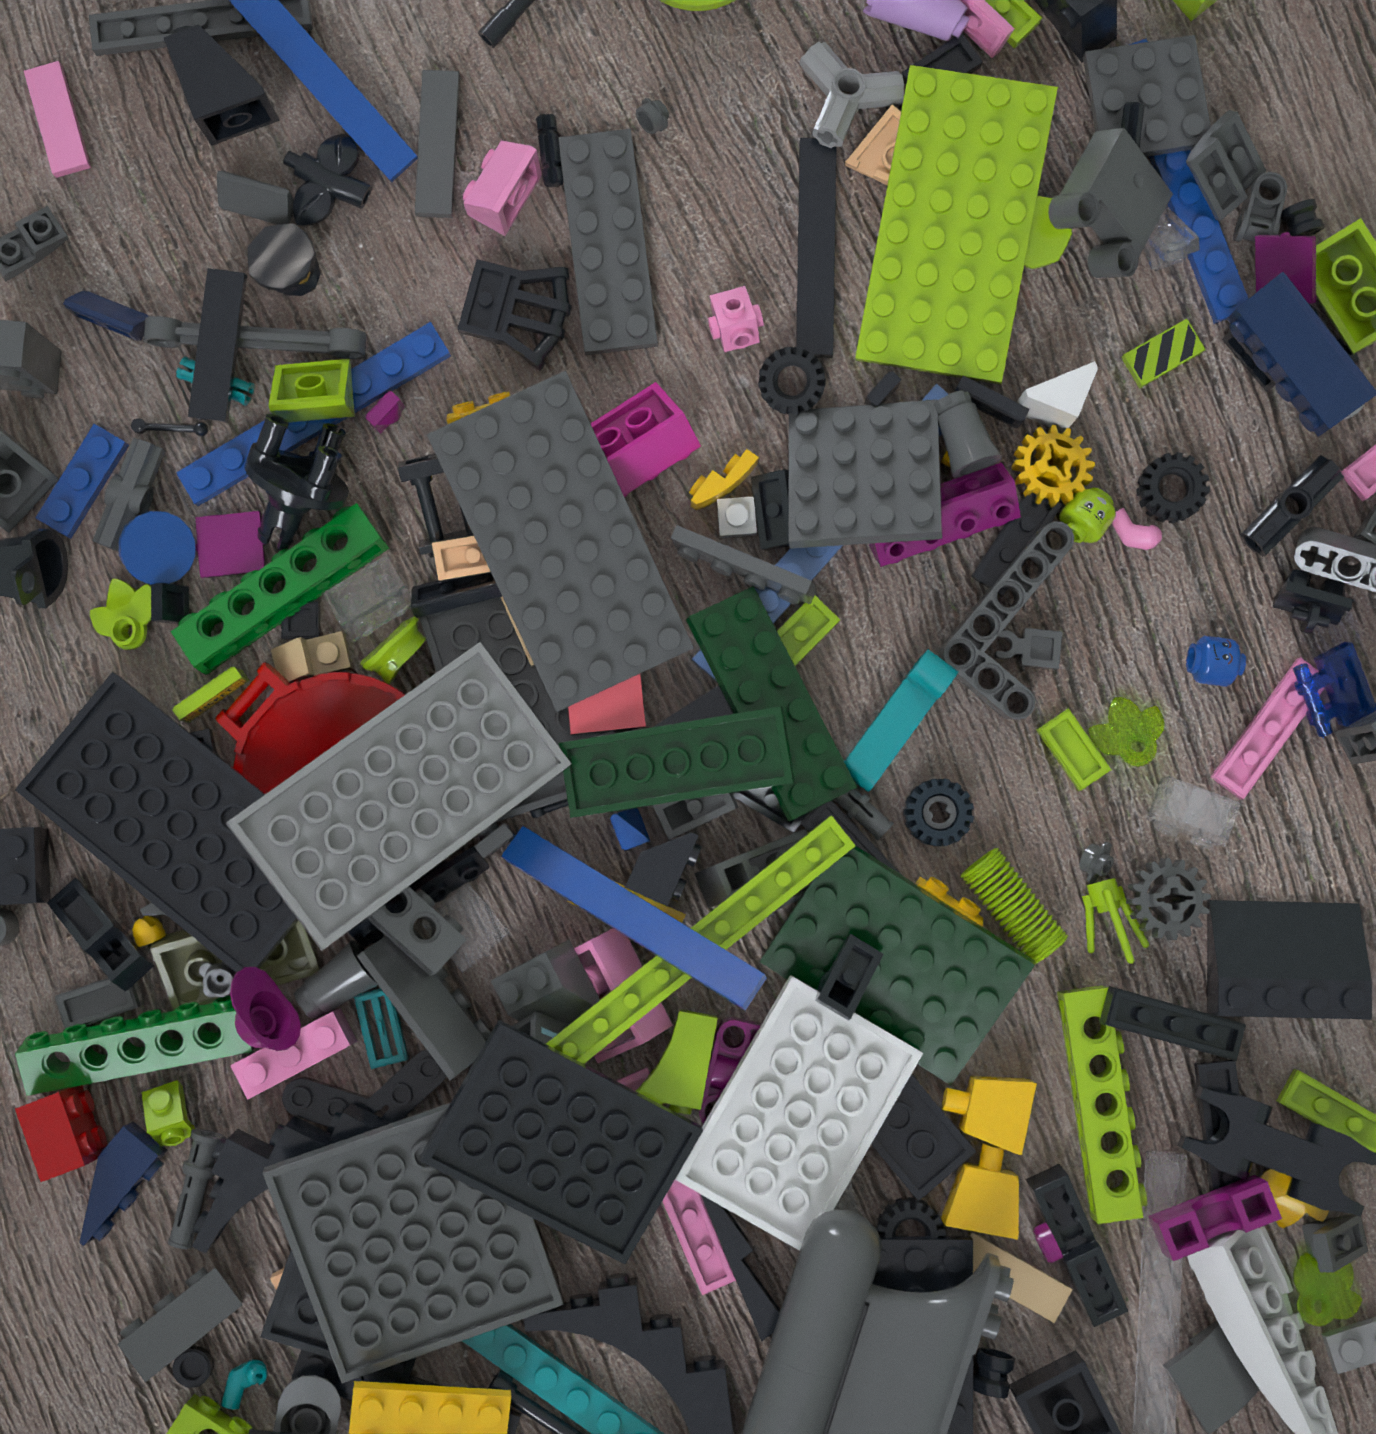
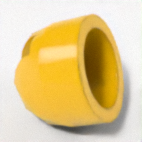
M144 916L142 919L134 922L132 932L137 947L148 945L166 936L162 923L156 917Z

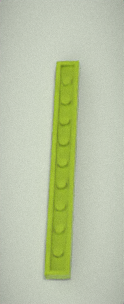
M829 816L690 929L727 950L853 849L855 844L836 820ZM656 955L546 1044L585 1064L692 977Z

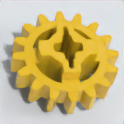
M1052 425L1046 434L1041 427H1038L1033 433V437L1027 434L1021 442L1023 446H1018L1014 452V456L1019 460H1015L1011 468L1014 471L1020 472L1015 479V484L1025 483L1027 487L1023 495L1026 497L1032 492L1037 495L1035 503L1038 505L1044 498L1049 499L1050 507H1055L1060 498L1066 505L1074 499V493L1083 492L1085 490L1084 486H1088L1093 479V476L1087 472H1090L1095 467V462L1086 460L1092 449H1082L1080 447L1083 441L1082 436L1076 437L1074 440L1070 438V428H1066L1060 434L1056 425ZM1036 450L1037 453L1034 456L1037 461L1034 465L1030 466L1031 454ZM1076 466V475L1071 483L1072 475L1070 470Z

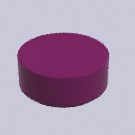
M1046 1222L1034 1227L1032 1230L1033 1235L1046 1261L1051 1264L1062 1259L1061 1250Z

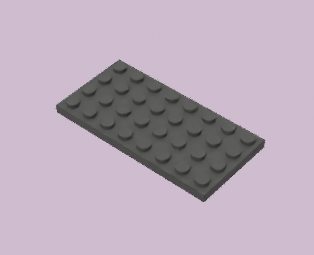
M566 370L426 434L556 712L694 649Z

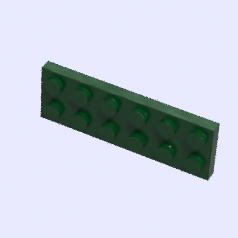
M754 586L690 615L686 622L733 714L783 706L795 783L771 786L787 820L790 822L857 788Z
M783 706L559 743V748L571 762V765L563 770L570 818L795 783Z

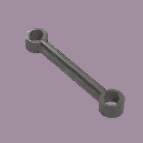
M161 316L146 317L143 341L149 345L164 348H177L181 344L197 345L200 323H186ZM241 326L238 348L327 353L338 358L362 359L366 353L367 334L351 328L315 331Z

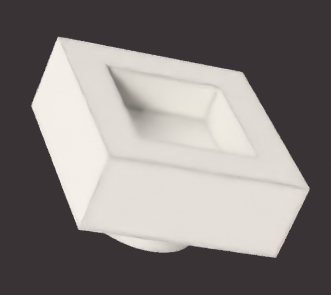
M754 497L717 499L719 538L757 535Z

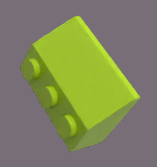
M1361 218L1316 245V298L1352 355L1376 343V241Z

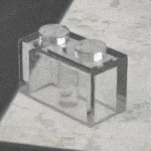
M1169 776L1161 778L1146 820L1156 823L1155 830L1173 837H1177L1178 832L1192 837L1191 844L1212 850L1214 845H1227L1241 803Z

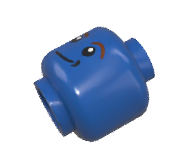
M1203 636L1196 644L1192 643L1187 652V672L1192 673L1193 679L1201 684L1227 687L1235 681L1237 675L1241 676L1244 673L1246 667V656L1240 652L1238 643L1233 639Z

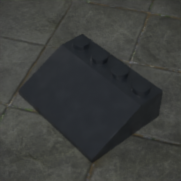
M1207 900V908L1210 910L1209 914H1207V1013L1216 1016L1372 1020V978L1359 903Z

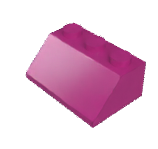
M656 382L591 423L624 498L640 485L655 479L662 471L676 462L686 459L693 451L701 447L685 414Z

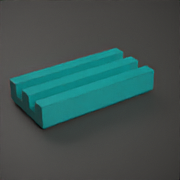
M382 989L361 993L354 997L370 1068L375 1069L409 1060L399 1013ZM381 996L385 998L398 1055L393 1056L379 999ZM371 999L385 1057L382 1059H378L365 1000Z

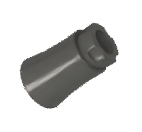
M961 390L950 393L934 403L935 409L938 412V425L949 456L952 477L958 478L995 465L1002 459L1000 452L991 440L981 420L976 404L972 403L968 391L963 392Z
M351 940L334 958L308 977L304 984L294 992L298 1005L310 1019L316 1020L325 1013L329 1014L345 1002L378 985L358 959L357 955L365 949L356 941Z

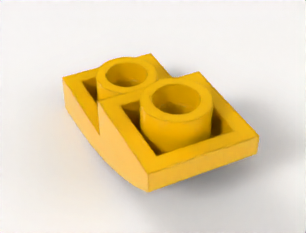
M746 449L741 457L735 454L723 470V473L727 475L726 478H723L713 470L707 478L701 475L689 491L693 496L691 507L697 511L728 495L758 465L759 457Z

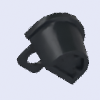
M39 528L31 531L26 536L0 539V596L14 598L18 605L34 602L37 603L38 608H48L61 595L67 581L68 557L62 538L56 531Z

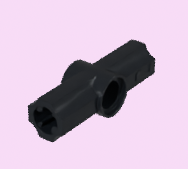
M1322 455L1318 456L1240 534L1244 543L1253 552L1258 553L1262 557L1266 556L1303 518L1310 515L1313 508L1344 478L1340 468L1331 459H1327ZM1286 498H1292L1297 502L1299 508L1297 514H1292L1287 510L1285 505Z

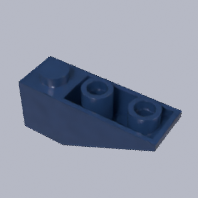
M134 1121L124 1125L98 1156L79 1241L83 1246L94 1239H97L99 1242L103 1240L116 1223L111 1219L118 1210L121 1209L125 1212L140 1195L136 1189L144 1179L148 1182L151 1181L164 1166L160 1159L168 1150L164 1146H160Z

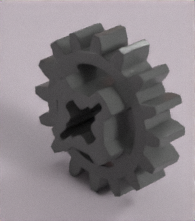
M1161 858L1159 865L1155 861L1147 862L1146 869L1148 872L1143 870L1136 871L1134 874L1139 883L1128 884L1127 887L1135 892L1133 898L1126 900V904L1135 905L1136 910L1130 915L1131 919L1141 918L1143 921L1139 929L1141 931L1152 929L1153 938L1162 939L1165 934L1167 940H1177L1178 933L1182 937L1191 936L1189 926L1201 928L1203 923L1198 918L1199 914H1209L1210 912L1208 908L1202 906L1204 900L1211 898V894L1202 893L1201 888L1208 883L1207 880H1196L1194 878L1198 872L1196 867H1189L1184 870L1185 860L1182 859L1175 860L1173 864L1170 858ZM1180 879L1185 883L1188 890L1180 884ZM1154 881V886L1148 892L1150 884ZM1172 895V897L1179 896L1180 900L1165 903V901L1158 902L1157 898ZM1188 906H1189V909H1188L1186 915L1183 917V912H1184V911L1188 908ZM1149 908L1157 914V919L1151 914Z

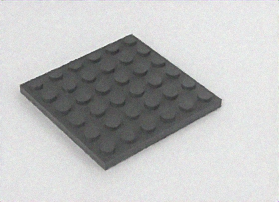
M450 1103L281 1161L263 1169L264 1179L341 1383L563 1305V1298L535 1219L420 1161L421 1153Z

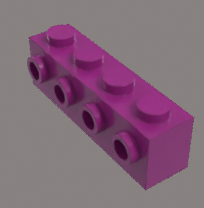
M1000 462L941 483L943 539L870 543L869 547L880 567L898 563L907 557L924 551L934 550L938 546L958 539L968 538L975 533L995 526H1002L1011 520L1020 518L1021 514L1015 481L1004 465Z

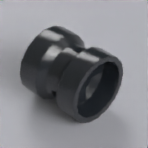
M978 1348L975 1361L979 1368L977 1373L973 1375V1390L990 1397L1007 1398L1010 1389L1007 1374L1013 1371L1016 1358L1003 1351Z

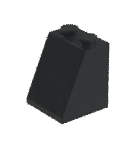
M199 24L193 27H179L171 35L163 37L192 116L211 146L280 121L263 87Z

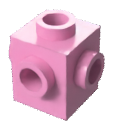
M745 286L710 295L713 317L708 318L709 328L713 340L720 338L724 352L760 343L758 327L764 326L761 310L758 304L752 306Z

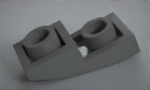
M48 206L15 222L16 230L0 237V275L5 282L44 259L68 239L67 234Z

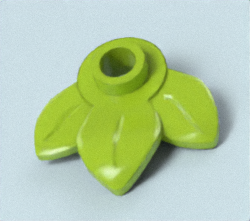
M113 578L108 590L106 607H97L89 611L94 629L100 635L111 637L112 641L122 649L134 650L140 647L147 636L146 625L151 620V585L145 584L138 590H135L127 582ZM130 626H132V635H131V637H130L129 634H128V630H129V627H130Z

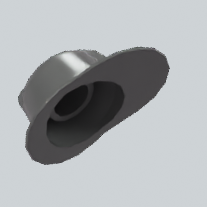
M316 1375L301 1376L292 1380L283 1389L280 1396L273 1431L299 1434H336L341 1411V1397L336 1387L327 1379Z

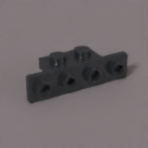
M471 847L444 865L441 861L409 885V887L414 892L418 888L423 890L437 903L444 900L449 893L465 883L477 879L490 866L477 849ZM397 894L385 903L386 909L391 913H400L404 907L402 897ZM367 918L348 931L362 947L375 943L384 937V934Z

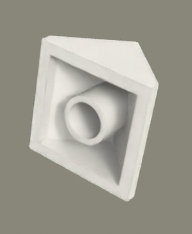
M1094 361L1026 389L1017 401V403L1030 409L1026 418L1048 427L1056 425L1058 431L1063 433L1080 414L1098 370L1096 362Z

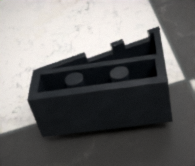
M1035 0L1081 63H1083L1085 51L1103 49L1117 39V0Z

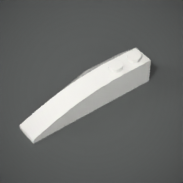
M1265 1226L1247 1233L1242 1230H1233L1209 1239L1207 1241L1209 1248L1188 1255L1187 1258L1191 1269L1194 1271L1202 1287L1207 1303L1211 1306L1220 1327L1236 1355L1260 1391L1295 1434H1338L1324 1387L1316 1386L1314 1380L1315 1366L1317 1365L1312 1350L1305 1351L1299 1330L1304 1328L1300 1312L1293 1313L1287 1293L1293 1291L1290 1279Z

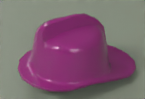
M244 967L238 971L231 982L230 995L232 1005L236 1011L235 1027L240 1038L249 1046L268 1048L275 1051L287 1050L295 1045L301 1030L299 1016L273 979L265 971L257 967Z

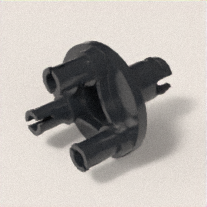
M266 414L258 440L251 445L244 469L248 477L264 489L268 496V503L261 519V526L258 528L257 537L263 544L267 545L274 528H282L277 548L278 550L288 549L293 543V538L306 512L311 509L335 510L344 506L349 490L345 482L335 474V470L342 457L338 450L346 432L344 429H340L337 433L339 426L324 423L314 451L309 452L307 456H301L279 450L289 422L278 415Z

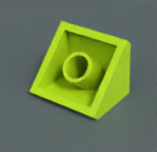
M350 359L275 365L268 404L270 412L283 417L288 422L355 417Z

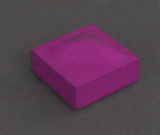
M388 391L366 414V420L381 434L390 424L399 420L405 406L392 391Z

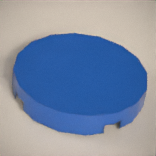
M148 511L136 516L124 526L119 538V557L125 569L135 579L149 585L155 583L170 584L180 580L190 570L195 558V539L191 529L181 518L164 511Z

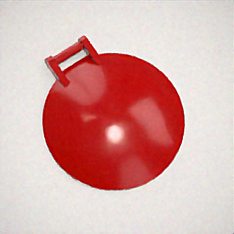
M263 662L256 670L258 675L227 710L222 709L215 720L237 741L234 750L236 756L233 768L267 794L405 694L379 679L347 672L323 673L299 682L290 683L273 666ZM270 685L274 691L243 725L239 721L240 717Z

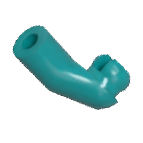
M252 1359L232 1368L228 1375L221 1406L232 1410L239 1409L244 1390L257 1383L261 1385L266 1381L268 1377L266 1365L260 1360Z

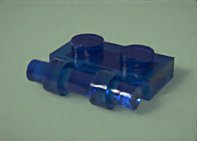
M1343 642L1315 657L1314 661L1319 672L1311 675L1306 663L1293 668L1297 679L1294 683L1298 695H1303L1308 708L1306 717L1309 724L1315 727L1318 737H1325L1333 732L1329 720L1335 717L1339 725L1348 727L1376 711V703L1353 643ZM1325 687L1330 700L1325 705L1322 704L1317 691Z

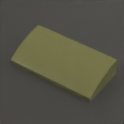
M299 920L260 967L261 970L265 971L273 979L277 986L311 976L321 969L314 940ZM183 929L166 934L165 937L152 943L150 950L173 1011L185 1003L197 1002L198 1005L213 1003L215 999L219 998H210L204 994V977L200 975L199 969L204 962L215 964L223 961ZM218 975L217 980L222 981L224 977Z

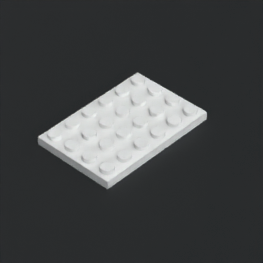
M790 975L703 1124V1132L675 1180L800 1251L805 1233L812 1221L824 1212L834 1210L923 1053L856 1013L853 1014L849 1021L815 1001L817 990Z

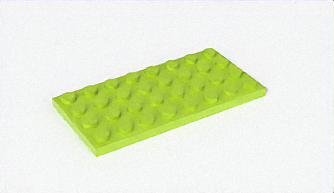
M910 65L855 356L856 361L958 378L965 376L971 380L1002 385L1058 87Z

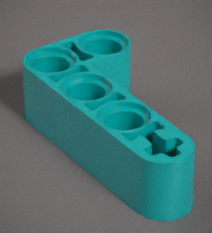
M929 649L920 656L844 760L854 782L867 792L877 783L935 701L943 695L959 672Z

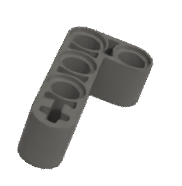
M1318 527L1307 528L1300 534L1294 554L1295 562L1299 568L1316 575L1376 592V544ZM1311 546L1318 548L1315 553L1309 551ZM1330 551H1334L1333 559H1329ZM1346 556H1353L1360 562L1356 565H1347L1341 559Z

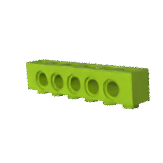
M1102 985L1057 991L1090 1218L1097 1224L1143 1218L1142 1207L1147 1206L1145 1187L1143 1183H1138L1136 1168H1141V1156L1138 1146L1132 1144L1130 1131L1135 1130L1136 1127L1132 1107H1127L1125 1092L1130 1091L1129 1077L1126 1069H1121L1119 1054L1124 1053L1122 1034L1120 1031H1115L1114 1027L1101 1023L1100 1030L1095 1036L1087 1037L1084 1032V1023L1088 1018L1096 1016L1100 1021L1108 987ZM1096 1055H1103L1106 1060L1105 1069L1100 1074H1092L1089 1068L1091 1059ZM1109 1093L1112 1099L1110 1108L1105 1112H1097L1095 1108L1097 1097L1100 1094ZM1109 1131H1115L1117 1135L1116 1145L1110 1150H1103L1101 1147L1102 1136ZM1113 1170H1121L1123 1174L1121 1184L1115 1188H1108L1106 1180L1109 1173Z

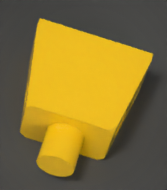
M970 1076L966 1092L946 1087L942 1100V1110L961 1114L959 1128L964 1133L1012 1153L1022 1155L1037 1083L1026 1078Z
M982 1143L979 1164L964 1162L958 1167L941 1216L945 1226L1018 1240L1019 1178L1015 1172L1001 1169L1005 1149L992 1144Z

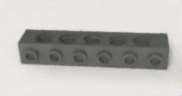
M408 886L398 894L404 902L403 910L400 913L389 912L384 904L369 915L367 919L429 976H432L444 966L467 939L460 934L464 929L454 918L448 914L443 918L432 908L435 902L429 895L419 888L414 892ZM417 919H425L431 924L432 934L427 940L420 939L414 934L413 925Z

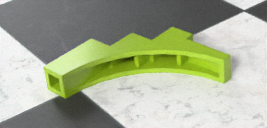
M679 1009L674 1030L665 1051L656 1067L635 1091L661 1105L663 1103L670 1104L669 1109L676 1113L691 1115L692 1109L701 1110L717 1016Z

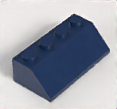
M1281 272L1227 318L1233 336L1239 342H1245L1253 353L1252 358L1257 367L1263 372L1269 373L1276 382L1275 387L1278 394L1285 401L1291 402L1300 413L1298 416L1302 425L1308 431H1314L1318 437L1376 396L1375 388L1284 272Z

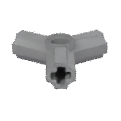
M817 42L800 59L799 65L827 96L812 132V136L821 145L829 148L841 147L852 120L859 109L889 107L891 105L900 106L903 104L904 81L899 71L862 74L856 69L847 68L826 42ZM842 91L849 92L851 95L844 94Z

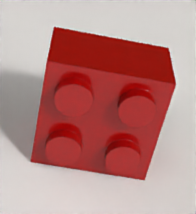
M83 1085L62 1090L15 1108L40 1182L78 1169L97 1160L98 1156L108 1145L106 1134L101 1126H97L92 1113L95 1110L93 1098L88 1090H84Z

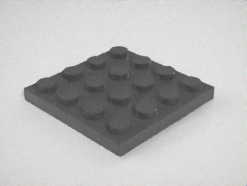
M937 399L883 403L876 408L870 404L809 409L806 412L799 411V414L794 415L789 413L790 549L943 539L938 412L934 406Z

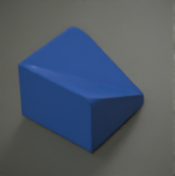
M631 808L611 815L610 820L622 850L627 851L651 841L637 808Z

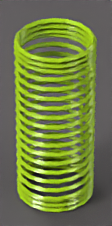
M994 848L969 866L961 874L960 878H963L965 884L974 882L969 887V889H974L995 871L1004 866L999 873L974 891V895L982 892L1001 875L1008 872L1001 880L979 895L978 900H982L1003 882L1013 877L1007 884L987 897L982 902V905H987L994 900L986 908L987 911H990L996 907L990 916H995L1001 912L996 916L995 921L1003 919L999 923L1000 927L1009 923L1003 929V932L1011 930L1007 937L1016 935L1011 942L1016 943L1019 941L1016 944V948L1024 946L1020 951L1022 953L1026 952V955L1035 960V964L1056 951L1067 940L1068 935L1061 929V926L1056 925L1057 921L1052 920L1053 915H1048V910L1044 909V905L1039 904L1040 899H1035L1036 894L1031 893V888H1026L1027 883H1022L1023 878L1018 877V872H1014L1015 867H1009L1010 862H1005L1006 857L1004 854H1001L1002 851H999V848ZM1016 883V885L1013 888H1011L1010 890L1002 894L1000 897H998L1009 886ZM1021 888L1016 894L1004 901L1015 890ZM1026 892V894L1021 899L1010 905L1015 899H1017L1020 895ZM1030 898L1027 903L1016 909L1023 901ZM1035 903L1030 909H1028L1027 911H1025L1024 913H1022L1021 915H1019V914H1020L1021 912H1023L1029 905ZM1039 908V910H1038L1035 914H1033V915H1031L1030 917H1028L1027 919H1025V918H1026L1028 915H1030L1034 910H1036V909ZM1043 914L1041 918L1031 923L1037 916ZM1048 919L1044 924L1036 928L1042 921ZM1052 924L1049 929H1047V930H1045L1044 932H1042L1041 934H1039V933H1040L1041 931H1043L1048 925Z

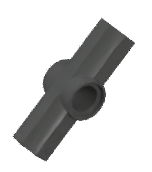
M132 439L119 474H115L111 478L104 496L106 507L92 540L93 542L119 552V538L124 526L136 516L148 512L154 495L152 485L166 452L163 448L141 439Z

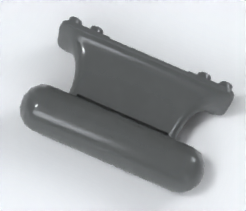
M835 1209L824 1212L812 1221L805 1233L741 1434H947L972 1355L976 1354L981 1335L993 1340L998 1335L1001 1316L997 1315L999 1306L993 1304L992 1301L993 1298L1005 1302L1009 1300L1014 1279L1010 1278L1011 1269L1000 1265L997 1255L986 1253L979 1267L968 1279L949 1289L921 1293L899 1291L874 1285L873 1281L882 1251V1242L877 1229L868 1219L854 1211Z

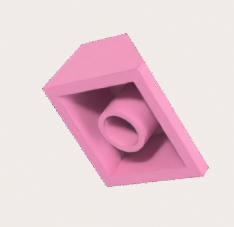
M500 141L496 150L490 149L486 154L481 166L483 171L478 180H472L466 187L463 194V204L468 216L506 236L542 176L537 149L529 145Z

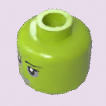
M1085 488L1083 492L1073 494L1074 499L1064 506L1059 516L1060 522L1067 524L1073 531L1074 542L1094 543L1099 541L1116 517L1111 496L1099 488Z

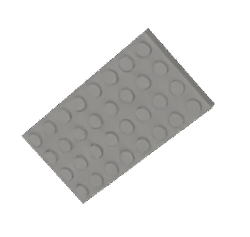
M479 642L230 819L226 825L321 951H323L570 766L571 762L481 642Z

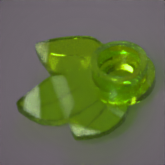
M1115 697L1109 707V723L1091 726L1089 728L1090 738L1095 746L1104 754L1119 755L1124 762L1131 766H1145L1156 755V740L1164 731L1163 715L1157 706L1149 707L1141 712L1139 707L1131 700ZM1141 742L1145 749L1141 752H1136L1131 748V744Z
M1304 1252L1300 1256L1294 1269L1293 1282L1300 1293L1297 1309L1301 1318L1306 1323L1313 1326H1325L1333 1318L1346 1320L1355 1315L1359 1310L1363 1299L1357 1293L1350 1290L1354 1281V1271L1351 1262L1335 1272H1319L1317 1260L1311 1254ZM1318 1299L1322 1302V1311L1319 1314L1314 1309V1304Z

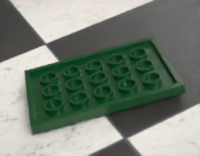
M856 845L811 881L760 959V963L788 980L791 975L813 989L818 990L821 977L830 970L845 939L849 935L855 936L883 953L884 955L854 1013L921 1051L923 1055L917 1064L949 1085H952L1035 966V960Z

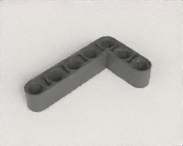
M1055 521L1049 523L1032 536L939 649L938 657L959 671L955 678L1005 719L1020 720L1027 718L1035 708V698L1025 685L986 654L985 651L1071 549L1074 542L1073 531L1063 522ZM1048 531H1055L1061 537V546L1058 550H1053L1046 544L1045 537ZM1025 559H1030L1037 565V575L1033 579L1026 577L1022 573L1021 565ZM1002 587L1008 588L1013 593L1014 602L1009 608L1002 606L998 602L997 593ZM977 616L985 617L990 623V631L986 636H980L974 631L973 622ZM954 644L962 646L966 651V660L961 665H956L950 660L949 650ZM983 668L991 670L994 674L995 682L990 689L982 688L978 682V674ZM1013 692L1019 694L1023 699V707L1016 714L1007 707V698Z

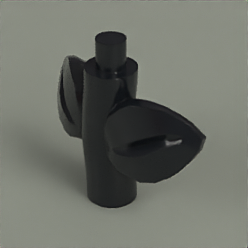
M338 134L324 140L317 151L316 158L306 152L301 156L292 151L287 152L283 164L294 169V176L305 181L297 189L293 201L296 225L305 227L325 220L332 213L336 199L360 209L367 203L372 191V185L347 176L357 165L359 157L355 142L347 134Z

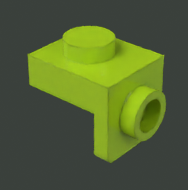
M178 1080L141 1092L147 1133L160 1146H175L190 1137L191 1131L195 1129V1126L188 1120L184 1090Z

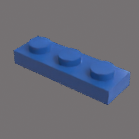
M93 424L35 518L71 539L129 447V444L98 425Z

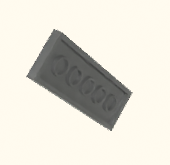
M631 128L558 137L585 356L658 347Z

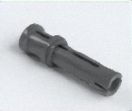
M193 1129L191 1131L190 1137L193 1139L189 1158L183 1162L182 1166L183 1173L185 1174L184 1185L179 1198L173 1228L168 1239V1244L172 1247L179 1249L192 1248L195 1235L193 1229L200 1216L205 1190L209 1179H212L215 1175L211 1173L215 1163L212 1154L218 1142L224 1136L220 1133L205 1129Z

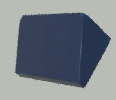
M89 291L78 292L66 298L63 303L65 308L75 317L138 342L139 340L142 341L144 336L145 318L150 317L147 314Z

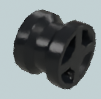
M1307 199L1282 210L1280 218L1282 222L1287 223L1290 236H1312L1325 228L1323 220L1317 218L1315 213L1317 209L1315 199Z

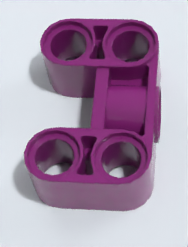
M729 1017L718 1025L711 1051L701 1110H699V1116L703 1124L708 1117L705 1114L706 1106L710 1102L719 1099L762 1023ZM738 1026L744 1031V1038L738 1045H728L723 1041V1032L727 1027Z

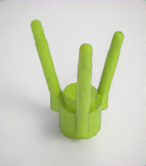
M1116 878L1086 885L1089 895L1082 896L1086 915L1087 951L1091 954L1095 951L1094 907H1097L1098 914L1110 912L1126 960L1129 964L1134 963L1131 947L1118 912L1120 906L1142 947L1148 948L1149 942L1144 932L1139 929L1140 924L1138 920L1131 919L1130 917L1133 911L1130 905L1126 904L1123 887H1118Z

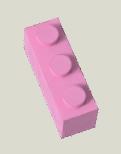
M341 1008L302 1027L296 1044L289 1049L275 1051L262 1048L230 1066L248 1100L358 1041Z

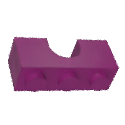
M1256 1175L1249 1176L1247 1180L1241 1179L1148 1216L1162 1253L1172 1261L1209 1248L1207 1241L1219 1234L1233 1230H1242L1247 1233L1282 1219L1268 1182Z

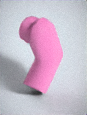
M1125 508L1115 512L1116 517L1112 525L1125 546L1148 550L1156 547L1161 542L1162 532L1157 526L1133 524Z

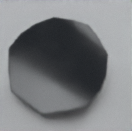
M293 223L264 227L247 247L250 277L268 290H275L289 296H303L315 290L321 274L315 248L308 234Z

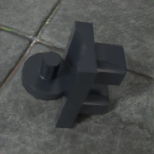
M1294 569L1286 578L1284 586L1274 597L1273 607L1291 612L1290 618L1301 621L1300 631L1303 633H1312L1316 625L1325 628L1329 626V623L1338 625L1344 613L1352 609L1353 599L1345 597V583L1330 579L1323 582L1320 590L1309 587L1311 575L1308 572Z

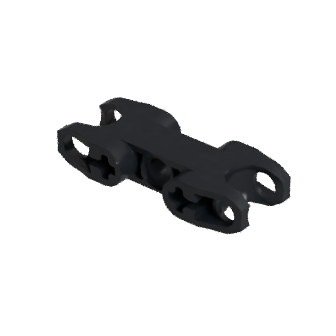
M1198 1086L1195 1096L1210 1103L1218 1110L1221 1117L1220 1128L1215 1136L1207 1140L1181 1135L1177 1146L1197 1155L1216 1169L1245 1180L1248 1179L1253 1162L1291 1176L1286 1195L1323 1210L1344 1212L1358 1216L1362 1215L1365 1206L1351 1200L1342 1193L1339 1186V1175L1343 1168L1352 1162L1376 1165L1375 1152L1359 1144L1350 1136L1314 1122L1310 1123L1306 1138H1299L1267 1125L1273 1107L1235 1092H1223Z

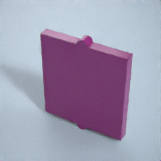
M1289 232L1281 235L1255 236L1256 292L1281 272H1284L1308 304L1315 303L1316 237L1290 236Z
M261 511L195 517L197 534L195 550L198 552L200 578L247 574L266 566L265 544L257 537L258 528L261 526Z

